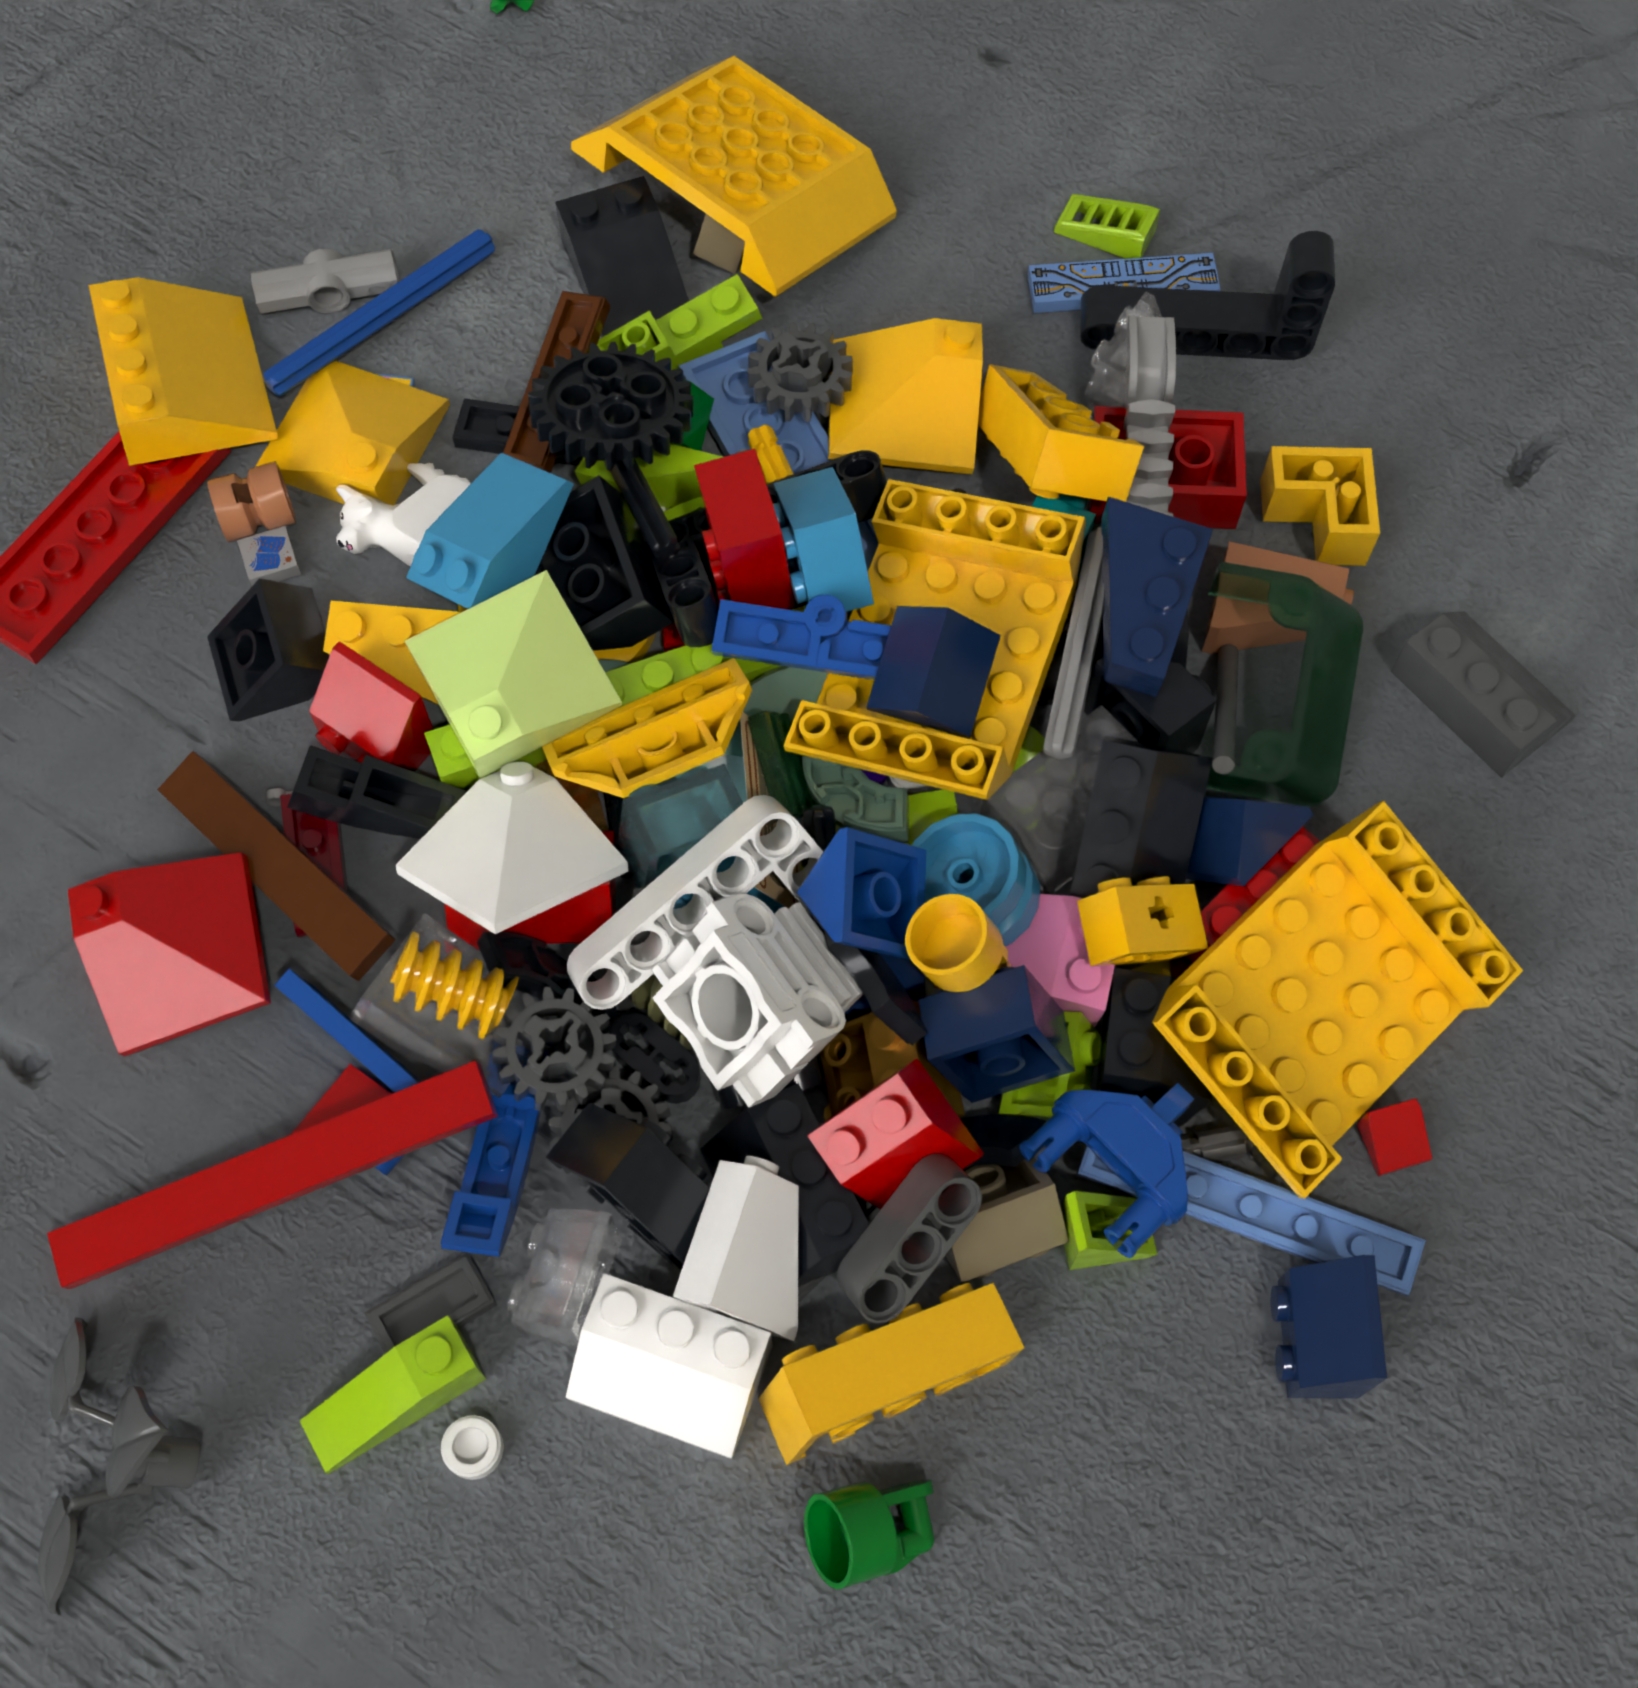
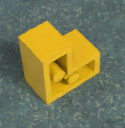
M1271 446L1260 479L1263 522L1312 523L1316 561L1332 565L1366 566L1380 535L1372 448Z

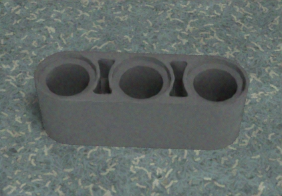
M944 1154L928 1155L912 1168L838 1267L837 1280L840 1288L867 1321L886 1323L896 1318L904 1310L976 1216L982 1201L980 1187L949 1156ZM947 1186H949V1188H948L943 1194H941L942 1191H943ZM913 1234L907 1241H905L907 1237Z

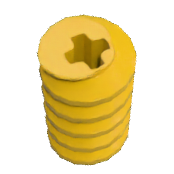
M413 931L404 946L389 981L394 983L393 1001L400 1003L411 991L415 992V1011L421 1012L433 1000L437 1002L436 1020L442 1021L454 1009L458 1011L457 1029L463 1030L475 1018L479 1020L478 1038L484 1039L500 1023L512 999L519 977L516 976L503 988L504 970L495 967L482 979L483 961L476 958L461 970L462 952L453 949L441 961L440 942L432 940L420 952L418 951L419 933Z

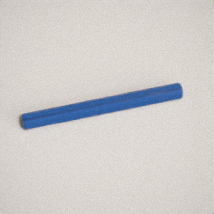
M477 229L266 370L262 377L268 389L276 396H283L483 261L495 251L491 236L483 230Z

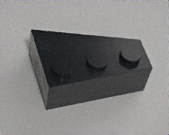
M588 1103L546 1155V1158L558 1169L563 1168L580 1176L591 1186L587 1190L591 1197L600 1204H603L604 1201L608 1202L629 1222L627 1227L681 1272L710 1190L703 1182L707 1173L686 1155L680 1153L676 1156L667 1147L672 1138L651 1120L644 1118L639 1124Z

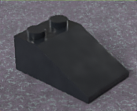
M644 176L555 202L561 239L583 293L606 297L611 306L601 337L649 310L654 319L657 320L689 302L659 209Z

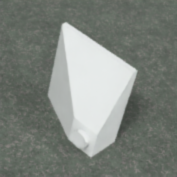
M522 761L505 764L501 767L500 771L479 779L396 864V871L402 878L490 932L497 934L628 872V862L556 778Z

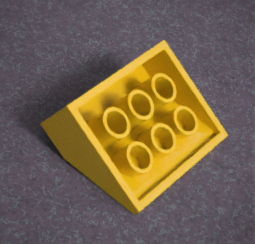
M140 277L88 285L117 425L129 466L278 439L242 297Z

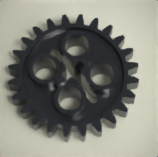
M611 342L607 351H601L595 343H590V353L583 354L580 350L573 347L571 348L570 360L556 355L554 356V368L542 366L540 368L541 378L532 379V392L528 393L531 427L537 429L540 442L549 441L552 454L566 449V462L569 463L582 456L585 457L586 468L590 469L597 460L604 461L607 471H612L615 461H623L628 469H633L634 458L638 457L646 463L652 464L653 451L668 456L670 454V443L681 445L683 443V432H688L691 429V418L693 417L691 383L683 381L682 369L671 370L670 358L655 362V350L650 349L643 355L636 354V344H631L625 351H618L616 342Z

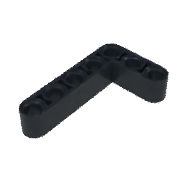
M1307 231L1294 237L1289 243L1274 294L1107 285L1089 288L1081 297V342L1092 350L1127 352L1128 316L1174 317L1176 355L1271 360H1297L1310 354L1315 346L1335 288L1333 239L1330 235L1320 231Z
M861 450L769 483L767 487L772 503H777L773 483L833 467L856 513L857 522L860 523L871 519L875 514L887 483L880 456L876 452ZM704 507L668 521L680 545L679 552L676 555L668 556L665 560L656 559L645 540L681 641L689 647L698 648L713 643L719 606L709 581L713 575L702 531L710 529Z

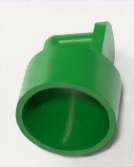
M932 1480L908 1482L879 1491L872 1484L862 1481L813 1495L808 1500L805 1508L804 1531L811 1560L823 1581L834 1589L846 1588L899 1572L918 1555L931 1550L934 1545V1533L926 1496L934 1493ZM900 1504L905 1528L900 1531H896L889 1509L890 1506Z

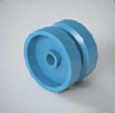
M976 813L951 815L931 824L914 840L912 846L926 850L925 903L934 897L944 894H960L971 898L997 926L1004 946L1012 944L1029 928L1039 908L1040 883L1034 867L1027 856L1021 851L1013 836L998 821Z

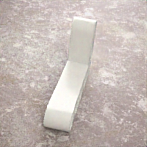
M767 795L754 796L745 801L579 944L569 955L567 973L585 1004L600 1010L612 1008L622 1002L654 974L652 969L658 963L666 961L686 937L694 935L692 930L708 913L706 908L711 902L736 894H747L772 871L823 929L797 894L798 889L823 854V851L797 819L780 802ZM778 819L776 827L772 832L760 836L761 829L767 822ZM736 856L734 863L729 869L723 872H716L718 865L724 859ZM809 858L808 864L803 870L792 874L795 865L799 861ZM693 893L691 901L686 906L673 909L675 902L681 896ZM643 931H651L649 937L644 942L638 945H630L632 939L637 934ZM602 968L608 969L604 977L598 981H587L594 971Z

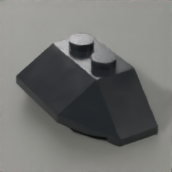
M1181 958L1160 962L1115 965L1104 1012L1101 1038L1102 1054L1098 1065L1096 1091L1138 1095L1140 1098L1146 1095L1156 1104L1171 1088L1179 1083L1194 1098L1189 1108L1174 1122L1181 1128L1211 1103L1212 1093L1152 1022L1167 988L1190 966Z

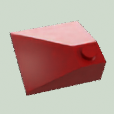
M238 852L119 870L67 889L73 939L118 1054L128 1056L271 1003L246 854Z

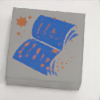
M286 526L237 540L251 586L259 578L279 582L302 575Z

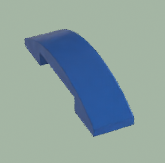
M495 1043L493 1050L499 1047H503L504 1045ZM516 1046L518 1060L524 1068L527 1065L528 1058L531 1056L530 1051L525 1047ZM544 1050V1059L547 1056L550 1057L549 1051ZM492 1055L485 1079L498 1117L477 1126L460 1191H454L440 1244L442 1249L500 1257L514 1222L523 1192L541 1111L535 1110V1096L530 1093L519 1102L514 1099L516 1081L501 1085L499 1072L507 1064L493 1063Z

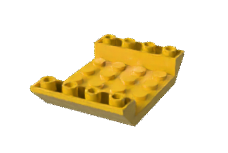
M736 56L729 57L692 73L571 141V150L603 173L627 159L632 160L744 240L745 245L740 272L775 297L895 219L897 214L895 204L869 147Z
M888 479L871 521L879 543L868 570L874 604L854 609L849 621L859 620L892 625L897 606L948 607L1001 635L970 739L867 710V703L875 680L828 673L817 703L801 700L783 747L787 752L988 800L1013 773L1076 592L1086 520L1082 516Z
M1381 801L1314 845L1167 988L1152 1023L1299 1198L1305 1199L1341 1162L1342 1157L1332 1146L1463 1010L1489 1007L1523 972V969L1385 801Z

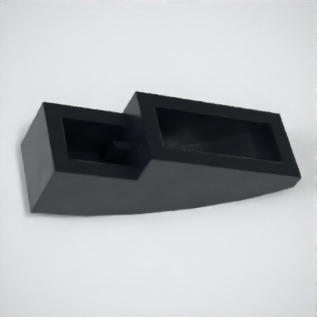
M310 745L287 808L356 828L421 839L467 791L365 755L363 762L359 763Z

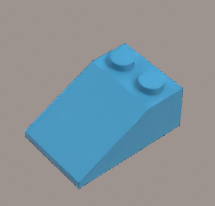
M500 453L425 531L406 578L469 609L535 576L574 483L504 453Z

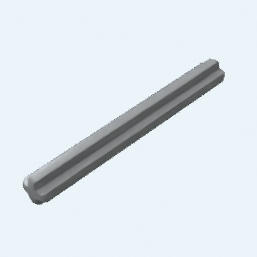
M1101 527L1091 531L1088 535L1043 746L1045 754L1054 757L1055 760H1065V758L1072 757L1075 754L1104 613V583H1102L1103 535Z

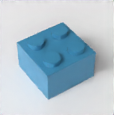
M830 467L773 483L777 503H774L773 506L783 536L792 590L797 604L804 602L808 604L819 595L836 597L842 602L846 612L874 604L856 513L834 468Z

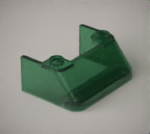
M1220 561L1209 584L1208 595L1266 604L1271 617L1276 623L1285 628L1306 631V638L1290 732L1264 729L1254 733L1243 746L1240 765H1235L1232 772L1219 774L1214 771L1211 764L1206 788L1302 806L1319 805L1335 792L1339 783L1363 634L1362 617L1355 607L1308 577Z

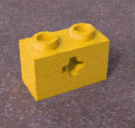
M1163 876L1138 882L1137 886H1132L1130 878H1117L1099 883L1097 885L1099 893L1077 900L1090 966L1169 961L1208 949L1194 884H1171L1170 878Z

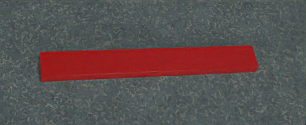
M474 1060L48 1232L47 1236L61 1288H75L498 1117L481 1064Z

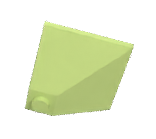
M547 570L405 640L406 646L479 778L622 706L620 697Z

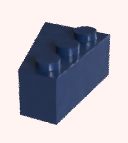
M1107 498L1101 518V533L1103 535L1102 583H1104V681L1153 697L1157 696L1165 679L1213 529L1115 498Z

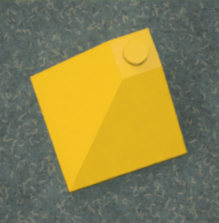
M932 318L833 340V344L840 341H845L847 344L846 355L852 356L853 374L851 391L844 392V404L839 406L830 402L828 459L834 460L853 452L869 450L876 452L880 456L882 465L973 474L983 366L982 323Z
M334 360L306 379L277 429L278 439L269 442L256 466L276 461L285 484L341 504H345V502L336 491V487L347 485L359 493L372 496L387 504L395 505L412 475L407 470L408 464L418 463L450 406L449 399Z

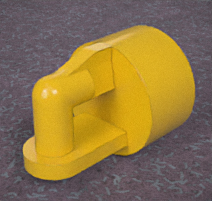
M944 894L934 897L924 903L909 921L905 934V946L908 956L934 985L949 992L970 991L989 980L997 969L1011 967L1008 961V949L1003 945L999 929L982 908L969 897L960 894Z

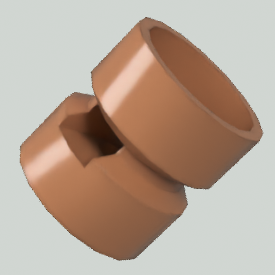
M276 461L249 468L245 478L239 477L236 473H231L207 481L217 519L228 543L255 535L257 528L262 525L268 530L296 524V517L289 493Z

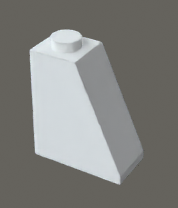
M746 1156L744 1164L720 1160L673 1297L771 1332L772 1336L794 1341L798 1331L799 1186L777 1176L780 1167L762 1158Z

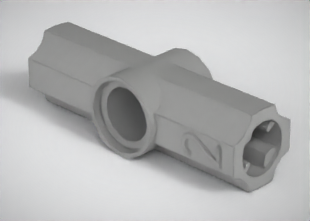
M318 249L307 254L303 264L251 273L252 288L260 314L310 306L315 311L325 314L336 313L345 309L349 305L350 299L381 294L400 281L393 249L343 257L342 254L335 250Z

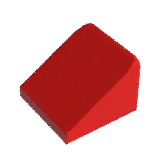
M1417 1098L1370 1111L1356 1124L1378 1177L1432 1160L1424 1117Z

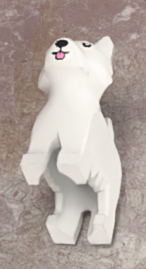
M410 463L407 466V470L424 486L396 505H390L372 496L359 493L347 485H339L336 487V491L343 498L345 504L340 512L342 529L336 536V542L342 549L353 554L363 553L368 548L382 547L405 564L411 566L425 531L471 483L468 479L460 478L458 475H445L442 469H435L433 463Z

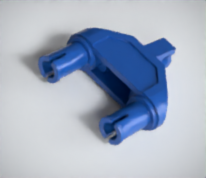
M1179 1083L1171 1088L1156 1104L1146 1095L1140 1098L1138 1095L1096 1090L1065 1092L1054 1102V1107L1052 1108L1053 1116L1028 1140L1023 1141L1019 1145V1149L1024 1158L1029 1161L1043 1147H1047L1037 1156L1038 1160L1032 1165L1039 1172L1046 1173L1075 1142H1084L1136 1193L1137 1200L1111 1225L1104 1229L1105 1237L1112 1246L1128 1230L1132 1231L1117 1249L1120 1254L1132 1258L1136 1251L1162 1225L1176 1224L1186 1214L1188 1190L1180 1137L1183 1131L1174 1122L1189 1108L1194 1098Z

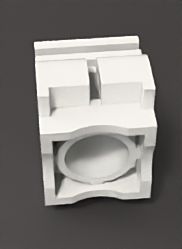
M736 894L711 902L706 908L708 913L692 930L694 935L686 937L666 961L658 963L652 969L663 986L653 997V1000L668 1021L690 1042L699 1059L701 1068L717 1091L733 1085L750 1108L775 1097L844 1028L846 1022L844 1013L864 993L846 968L828 950L825 935L800 902L793 904L789 909L787 907L780 908L774 914L763 901L755 896Z

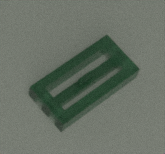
M762 711L749 716V728L769 795L780 802L795 818H802L804 809L813 807L815 802L807 787L801 755L787 752L783 747L791 727L788 713L779 714L778 712L769 713L768 711Z

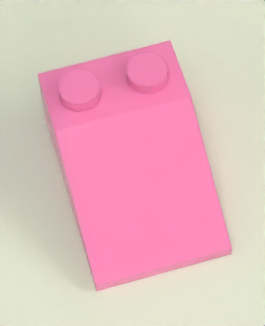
M1040 894L1039 908L1029 928L1012 944L1005 946L1008 949V961L1011 967L1025 965L1063 1011L1082 1012L1095 1027L1106 1010L1115 965L1090 966L1077 900L1082 898Z

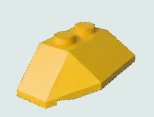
M732 658L612 710L542 746V749L555 777L626 798L724 755L750 697L752 688L735 658Z

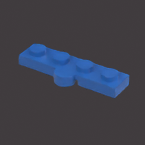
M819 595L813 598L806 605L804 612L721 599L711 651L717 656L875 680L891 625L859 620L847 621L846 610L842 602L831 595Z

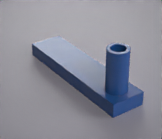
M289 968L274 986L392 1091L398 1092L422 1082L309 981ZM405 1154L374 1167L387 1176Z

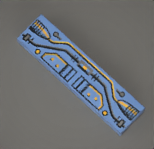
M1213 253L1029 265L1027 275L1033 313L1081 310V297L1083 293L1089 288L1103 285L1221 291Z

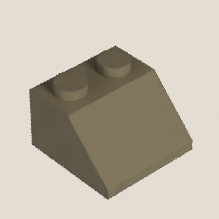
M1034 1156L1029 1161L1024 1159L1014 1168L991 1164L962 1169L980 1187L982 1201L981 1207L974 1219L945 1255L961 1283L974 1278L987 1277L997 1269L1026 1258L1042 1256L1050 1249L1069 1242L1055 1183L1047 1173L1039 1172L1032 1166L1037 1161ZM947 1186L941 1194H943L949 1188V1186Z

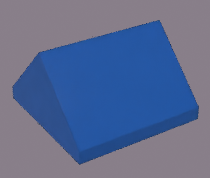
M849 827L841 828L798 889L797 894L834 943L911 960L905 946V934L910 919L925 903L926 850Z

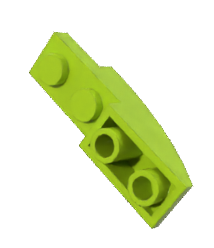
M736 274L657 320L654 319L649 310L600 338L597 346L601 351H607L609 344L616 342L618 351H625L631 344H636V354L643 355L645 352L653 349L655 350V362L670 358L671 370L679 369V365L723 348L722 341L763 318L741 278Z

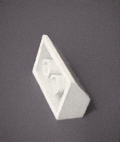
M604 1273L581 1329L566 1399L733 1459L773 1346L771 1332Z

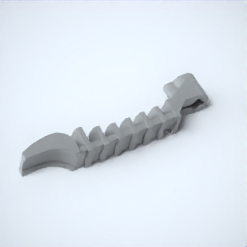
M1128 316L1127 368L1124 394L1126 415L1123 421V430H1126V439L1136 440L1144 446L1126 502L1173 517V514L1168 512V507L1173 497V488L1168 486V481L1173 471V462L1168 460V456L1174 443V434L1169 433L1168 430L1175 415V405L1171 404L1176 380L1174 317Z

